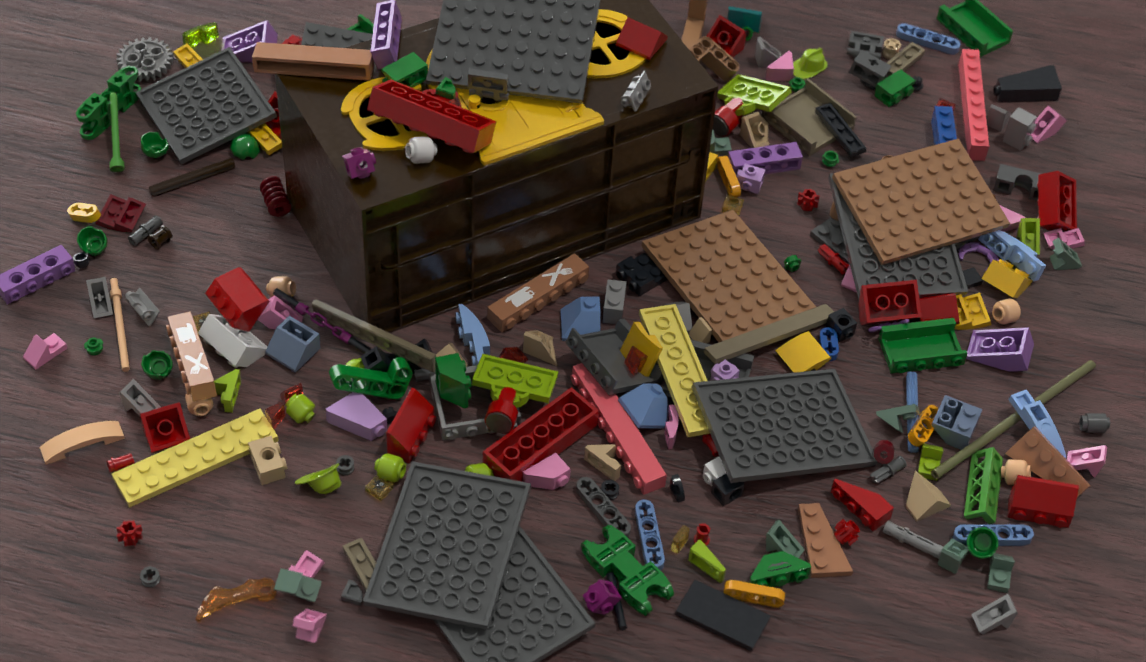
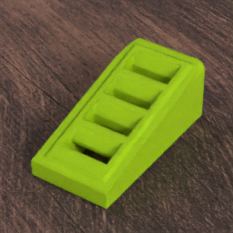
M699 539L690 548L688 560L719 583H722L726 572L725 567Z

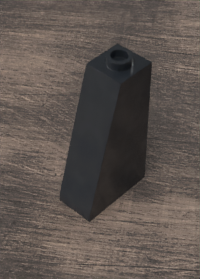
M1049 65L998 78L997 84L993 88V93L997 97L998 103L1058 101L1062 87L1055 66Z

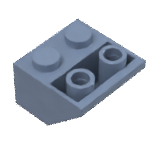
M288 316L276 328L265 354L296 373L321 348L319 333L293 317Z
M945 395L932 422V426L947 445L962 450L968 446L982 409Z

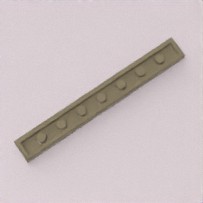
M317 299L312 302L313 312H318L324 316L328 324L339 326L360 339L405 358L407 361L431 372H435L436 354ZM315 315L316 318H318V319L324 321L322 318H320L319 316Z
M827 304L705 347L704 353L714 364H717L725 359L734 358L826 324L828 315L834 311Z

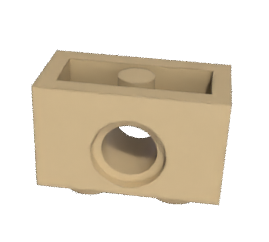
M272 436L248 442L249 454L261 484L265 485L284 479V470L287 469V464L284 457L280 458L281 450L278 442L274 443Z

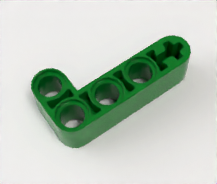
M397 357L392 360L387 372L337 364L330 368L329 376L334 387L339 390L399 399L404 396L412 377V370L405 358Z

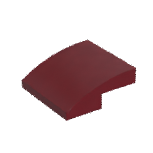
M110 194L101 211L100 218L96 221V225L121 232H132L146 204L131 197H128L126 201Z

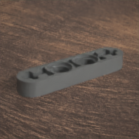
M580 478L576 486V492L604 526L612 525L617 529L619 527L620 531L629 538L631 525L591 478ZM595 498H599L603 501V503L596 505L592 502V500ZM611 512L615 517L608 519L604 517V514Z

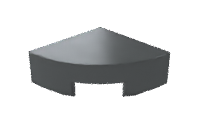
M349 579L341 595V600L361 606L363 602L362 592L357 583Z

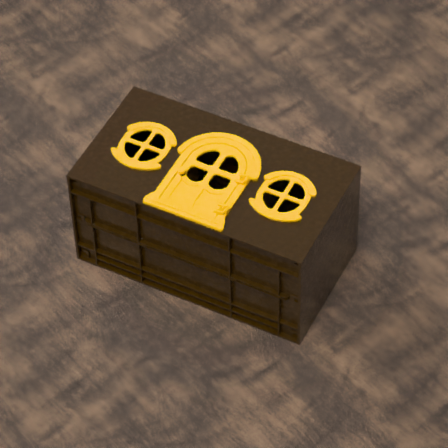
M601 0L582 104L509 95L508 101L501 100L499 102L494 101L492 98L483 97L481 99L479 95L475 94L469 95V89L455 88L458 93L457 106L497 121L491 144L474 153H467L461 147L450 146L441 139L431 138L433 143L437 145V154L434 155L433 160L429 163L415 164L407 158L405 152L406 144L411 138L426 137V133L410 130L409 126L395 124L391 119L374 115V112L367 110L372 87L381 84L382 79L385 78L382 69H377L375 61L370 81L275 74L286 190L291 210L353 315L388 333L457 309L458 304L465 306L529 282L574 253L580 259L586 261L701 218L718 85L649 0ZM627 17L668 36V39L650 60L616 45ZM439 18L402 29L400 31L397 60L414 52L428 65L429 69ZM372 39L345 48L371 50ZM643 71H646L651 87L637 111H634L632 106H622L621 97L626 91H629L628 87L633 77L641 76ZM424 81L413 88L424 91L436 89L438 86L428 85ZM363 147V149L366 148L370 153L373 152L376 164L374 165L375 171L370 172V176L365 178H351L348 176L342 156L351 153V150L354 148Z

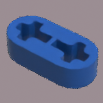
M823 328L820 331L819 344L831 357L829 361H834L839 353L837 333L832 328Z

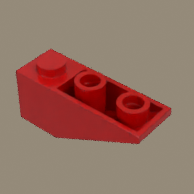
M838 479L833 480L831 488L833 496L840 500L851 513H854L873 532L891 519L894 507L880 494Z

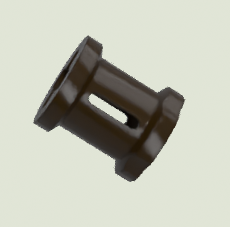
M161 225L159 230L154 234H150L147 239L151 246L159 249L162 246L161 244L166 240L172 239L173 235L169 228Z

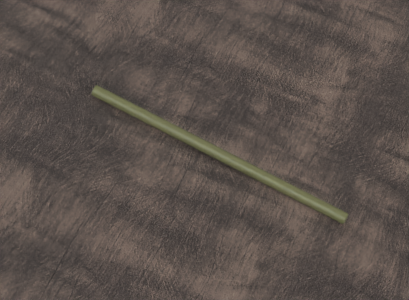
M1092 360L1087 361L1034 399L1035 402L1040 400L1042 404H1045L1096 368L1095 362ZM1017 411L933 469L931 471L932 476L935 479L943 476L1021 421L1020 415Z

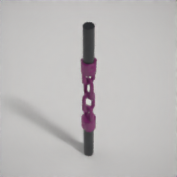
M278 288L274 290L273 295L295 308L301 315L304 316L306 313L310 315L311 321L318 326L330 328L332 334L341 341L352 345L364 354L371 350V348L355 339L346 330L339 326L333 327L328 324L327 319L318 312H309V307L304 305V303L298 302ZM315 315H317L324 321H321V323H319L313 318H316ZM337 329H339L340 331H342V333H341L340 336L335 333V332H338Z

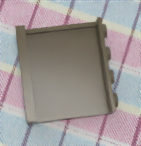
M808 78L804 88L785 98L771 112L762 110L761 115L791 142H797L798 147L808 156L813 155L836 140L815 113L816 107L831 103L852 130L856 122V116Z

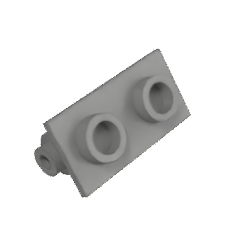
M643 71L641 76L633 77L628 87L629 91H626L621 97L622 106H632L634 111H637L651 87L646 71Z
M138 288L136 292L128 291L125 294L126 301L130 303L147 325L151 326L160 310L141 288Z

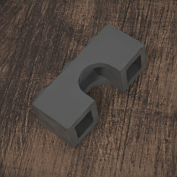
M1000 164L993 191L1011 195L1013 188L1023 187L1029 192L1028 199L1037 201L1039 198L1037 182L1038 175L1041 173Z

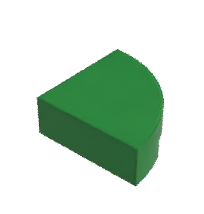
M445 77L436 88V94L454 100L456 89L452 81Z

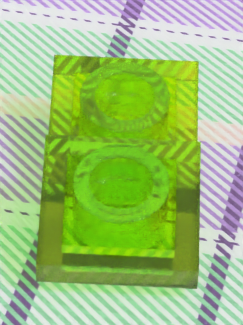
M215 22L199 25L182 33L183 45L188 44L190 47L197 45L199 42L208 44L219 37L217 23Z

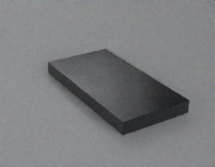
M697 580L693 581L675 614L751 652L771 618V615Z

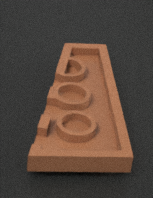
M1036 426L1031 428L1005 453L1012 459L1025 460L1028 465H1031V471L1042 479L1079 485L1077 498L1091 486Z
M799 504L798 512L807 560L811 565V578L852 576L853 570L820 504Z

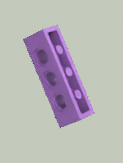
M395 0L380 2L376 5L371 54L378 70L397 61L402 16Z
M797 142L728 152V159L736 177L738 171L743 169L744 164L765 169V174L801 169L803 158Z
M59 245L0 274V296L6 304H9L75 271L73 258L62 245Z

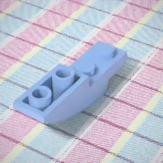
M1001 230L981 235L979 241L1002 260H1009L1017 268L1029 274V278L1033 281L1039 280L1046 265L1037 258L1038 254L1027 245Z
M458 304L459 312H455L456 323L460 324V327H458L459 338H463L464 346L469 345V351L474 354L471 357L472 366L479 364L482 354L490 355V343L477 317L466 306Z
M1027 389L1011 395L1008 400L1029 430L1036 426L1066 459V453L1059 433L1040 400L1035 402Z

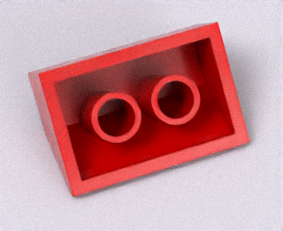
M1059 171L1039 174L1037 182L1039 198L1037 204L1039 207L1038 218H1040V227L1048 231L1061 228L1065 232L1077 229L1076 179Z
M241 267L215 278L205 293L232 328L248 332L270 302Z
M917 280L862 285L858 305L861 326L921 318L922 313Z
M411 388L386 432L387 453L403 458L404 462L409 464L412 458L418 455L421 442H425L429 428L433 427L436 422L434 407L415 388Z
M1017 475L1008 499V518L1053 525L1059 528H1069L1074 516L1079 485Z

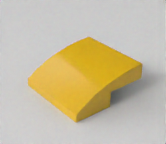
M980 293L962 297V294L956 295L960 324H956L955 330L978 329L991 326V320Z
M634 322L620 352L639 373L649 377L663 347L655 335H648L641 322Z
M809 331L794 337L775 350L793 373L811 371L813 368L818 370L831 360V357Z

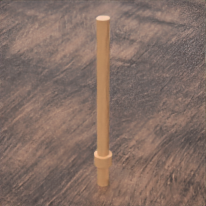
M112 278L110 279V299L113 301L121 367L123 372H128L130 366L120 301L122 293L118 286V279Z

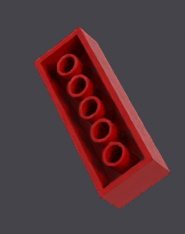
M391 79L372 87L367 110L374 112V115L378 117H387L395 124H404L409 126L410 130L424 132L430 138L441 139L447 145L461 147L467 153H474L491 144L497 122Z
M571 387L483 451V463L489 469H492L495 477L522 482L523 471L554 453L560 454L598 425L599 410Z

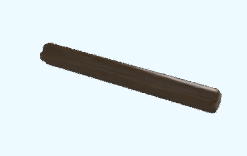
M232 158L222 160L149 186V192L152 196L162 194L235 168V162Z

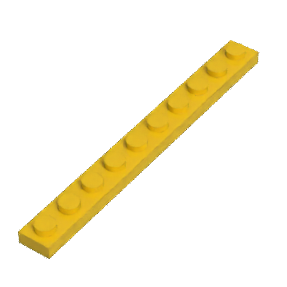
M188 44L173 51L174 57L185 68L203 60ZM265 123L247 132L255 138L268 155L282 148V141Z

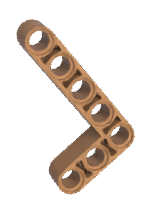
M689 0L688 16L682 36V42L688 49L701 38L708 0Z
M701 37L689 48L699 63L703 62L724 81H730L740 68L738 62L709 37Z

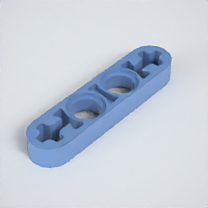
M905 23L900 24L897 28L896 35L902 40L952 55L959 52L960 41L955 38Z
M640 500L635 506V517L645 565L652 561V556L655 554L656 562H658L655 565L662 570L665 557L654 506L649 500ZM641 508H645L647 511L646 517H644V512ZM644 524H651L653 529L645 530L642 526ZM654 541L657 546L650 548L646 545V542Z
M959 525L953 533V539L966 546L969 533L975 528L980 527L993 530L998 537V546H1026L1031 543L1034 536L1032 528L1027 525ZM1005 532L1009 537L1006 539L1001 538L998 533Z

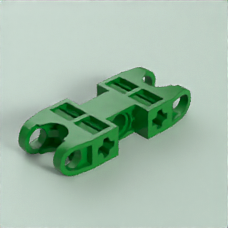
M125 66L107 80L108 88L100 95L93 93L77 109V120L84 122L80 129V136L83 139L92 140L101 135L111 125L110 94L112 92L117 94L118 111H127L138 100L136 93L133 91V89L141 90L138 84H134L139 74L136 67ZM129 71L134 72L131 75H126V73ZM88 130L93 131L91 134H84Z
M607 525L602 529V533L607 540L605 544L599 545L588 540L581 543V550L589 564L602 578L607 573L613 572L620 581L618 590L620 596L642 615H648L652 612V606L647 600L648 596L658 595L665 599H670L674 596L672 585L664 573L652 561L642 566L634 558L636 545L614 526Z

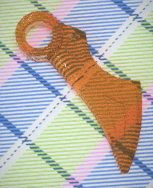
M261 578L259 580L248 579L241 586L232 589L215 586L203 600L198 610L196 621L200 622L206 616L225 606L253 597H257V599L264 602L270 601L277 593L274 589L275 583L270 578ZM263 586L271 587L268 593L260 592Z

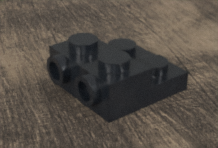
M645 252L636 258L630 256L616 265L617 277L622 281H626L629 289L639 297L668 280Z

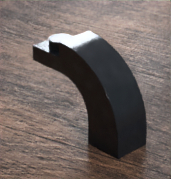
M425 338L415 344L432 352L429 342ZM376 346L360 357L365 369L387 372L392 360L399 356L385 353ZM407 361L412 370V375L415 374V369H422L420 366Z

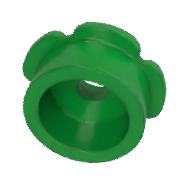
M800 77L791 79L789 81L791 91L796 93L804 88L805 81Z
M834 151L825 152L822 156V163L828 167L835 166L839 163L838 154Z
M791 255L784 260V268L791 272L797 271L802 261L796 255Z
M93 337L84 343V348L87 349L88 354L98 355L102 352L104 343L100 338Z

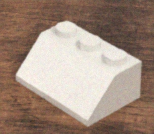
M209 314L198 332L204 338L203 341L206 344L213 346L217 354L228 359V363L236 368L250 366L263 357L267 346L250 331L232 328L222 315Z

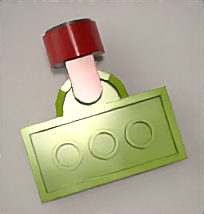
M737 74L717 93L718 99L725 100V106H721L715 111L714 132L721 136H728L738 127L739 120L743 115L751 113L756 109L771 112L792 93L791 88Z
M482 354L472 379V385L491 390L490 395L493 402L490 403L485 416L486 426L490 430L501 434L512 431L518 417L517 407L525 405L529 399L549 403L559 372Z

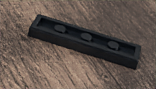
M831 103L815 108L817 116L851 158L866 153L867 148Z

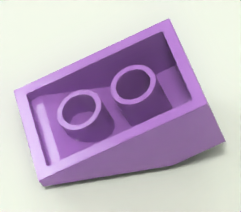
M268 20L223 37L221 51L230 47L240 62H253L252 55L256 43H277L278 34Z
M1029 327L973 330L966 359L1005 371H1027L1034 347Z

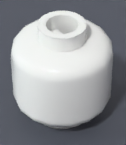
M413 137L406 144V156L415 164L429 163L433 160L434 155L437 154V145L433 143L430 137Z

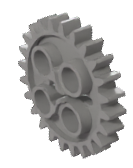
M142 37L141 41L135 39L134 43L129 41V46L123 45V49H119L116 58L118 70L125 66H134L138 69L139 74L137 78H139V82L143 78L146 81L149 78L155 80V76L161 78V73L167 74V70H171L174 60L172 49L169 48V45H164V41L158 43L157 38L152 41L151 37L148 40ZM129 71L126 73V75H131L134 72Z

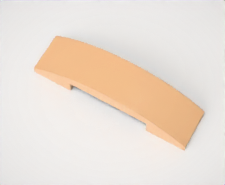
M118 421L95 422L70 429L53 437L40 446V451L45 464L65 459L64 453L100 441H104L105 445L125 439Z

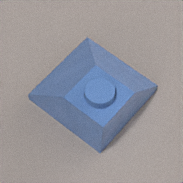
M579 297L561 308L562 341L567 340L572 328H575L580 335L600 331L599 297Z
M644 383L618 399L638 428H665L668 398L663 392L662 387L658 384Z

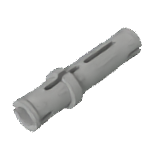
M889 520L887 521L883 533L891 535L898 539L899 542H905L939 559L943 546L909 531L907 527L903 528Z

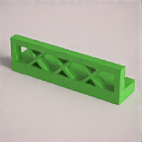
M994 447L979 450L972 454L964 517L967 520L982 517L988 524L996 523L1003 458ZM985 456V459L980 464H977L978 458ZM983 471V475L976 480V476ZM981 487V491L976 496H973L974 492ZM979 503V510L972 511V508Z

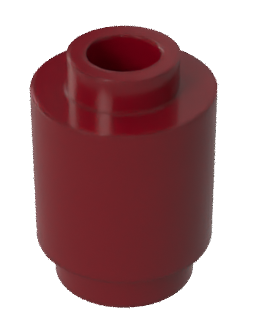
M888 440L877 442L874 448V458L881 464L891 462L894 457V445Z

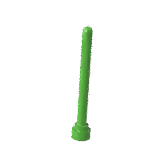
M112 92L110 94L113 158H111L109 165L110 171L122 172L125 168L124 161L120 157L117 94Z

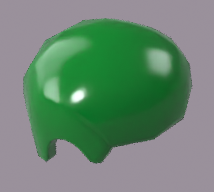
M148 132L140 138L141 150L148 157H162L169 149L167 139H162L158 132Z
M243 134L232 140L230 150L235 157L244 160L246 157L254 159L259 154L260 147L253 136Z
M88 226L81 229L77 235L79 248L90 256L100 255L107 248L108 239L101 229L98 230Z
M152 350L149 354L142 357L141 366L149 378L160 380L171 373L173 361L170 355L164 351Z
M986 527L975 528L969 533L966 540L969 552L979 559L991 557L999 545L997 535L993 530Z

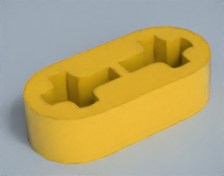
M74 203L67 210L71 219L79 222L93 223L101 216L97 206L93 204Z

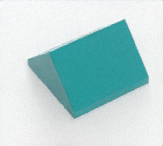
M729 6L727 20L741 29L748 26L753 32L759 33L762 12Z

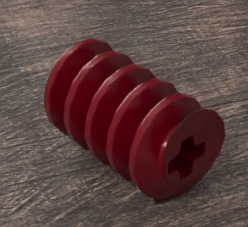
M270 176L264 179L259 188L270 215L280 217L288 214L291 210V204L280 178Z

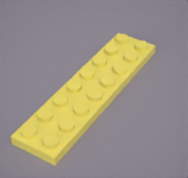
M676 304L640 309L639 317L648 335H655L663 347L657 362L687 437L710 434L691 388L693 382L707 381V378Z
M257 409L112 473V478L130 508L248 455V442L272 436L275 443L279 441L278 435L262 410Z

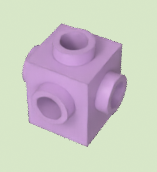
M744 164L743 169L739 170L737 174L741 189L758 194L763 184L765 169Z
M725 359L720 364L717 363L713 366L710 381L738 378L740 370Z

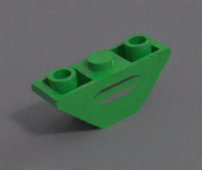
M785 551L763 555L749 583L768 587H780L790 582H802L809 578L811 565Z

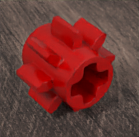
M805 189L803 193L799 192L797 205H800L804 211H812L814 207L818 208L820 196L816 195V192L812 189Z
M842 519L836 524L834 535L841 544L844 545L848 542L851 546L858 540L859 536L857 534L860 530L855 522L849 520L846 523Z
M135 520L123 521L121 526L116 528L118 533L117 540L118 542L123 541L125 547L127 545H136L139 539H143L141 533L143 531L141 524L136 526Z

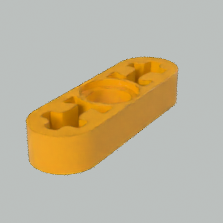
M718 157L717 169L729 197H740L741 187L728 157Z
M935 405L926 407L909 431L908 440L913 446H922L934 431L932 422L939 409Z
M737 580L725 582L723 593L739 601L770 607H782L784 605L785 592L781 589Z

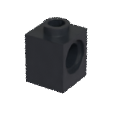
M844 308L828 315L826 327L836 331L839 342L850 339L855 335L857 322Z
M726 473L713 481L711 493L722 506H725L743 495L745 484L744 482L730 483Z

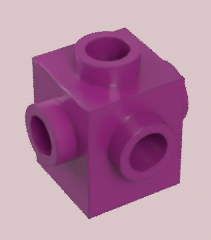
M354 148L351 150V153L342 156L347 174L351 178H365L371 175L370 172L375 171V156L373 152L370 153L366 148Z
M600 579L592 584L583 595L587 602V608L591 612L599 614L609 613L613 606L622 599L612 582Z

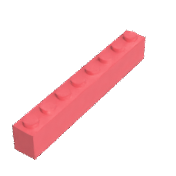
M962 49L958 66L966 150L971 160L985 161L989 149L980 54L979 50Z
M583 363L573 366L572 375L570 376L572 384L577 386L582 397L599 410L598 426L605 431L607 441L610 444L616 445L615 453L624 462L626 472L632 475L636 488H640L643 495L665 487L667 477L665 471L628 413L618 401L617 395H608Z

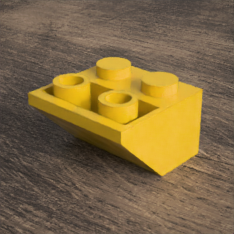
M1002 259L999 261L992 260L981 278L1013 298H1018L1033 281L1028 278L1029 274L1017 268L1015 270L1012 269L1014 265Z

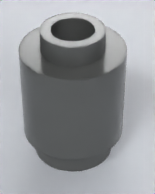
M1085 413L1079 419L1080 430L1085 431V433H1106L1107 429L1110 428V418L1105 413Z

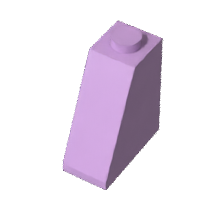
M352 392L326 408V419L329 424L370 441L381 437L387 431V419L362 393Z

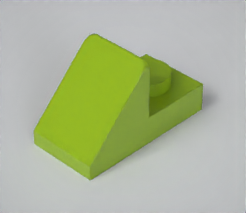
M1021 218L1016 238H1020L1022 243L1038 255H1040V218Z
M235 369L214 381L216 393L221 395V404H224L225 412L233 413L241 385L239 369Z
M925 443L922 445L918 473L924 478L937 481L932 476L931 471L940 465L944 451L942 447Z

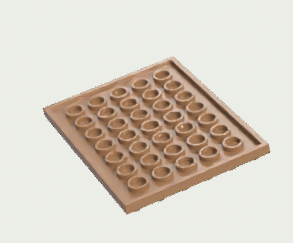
M959 138L840 171L832 176L833 181L881 265L1005 229L1010 225L1009 220Z
M734 210L642 241V248L683 299L690 304L695 314L706 321L712 329V335L718 342L816 308L814 303Z

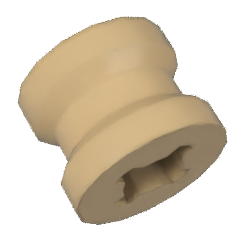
M893 38L885 40L882 55L886 59H892L899 53L901 43Z

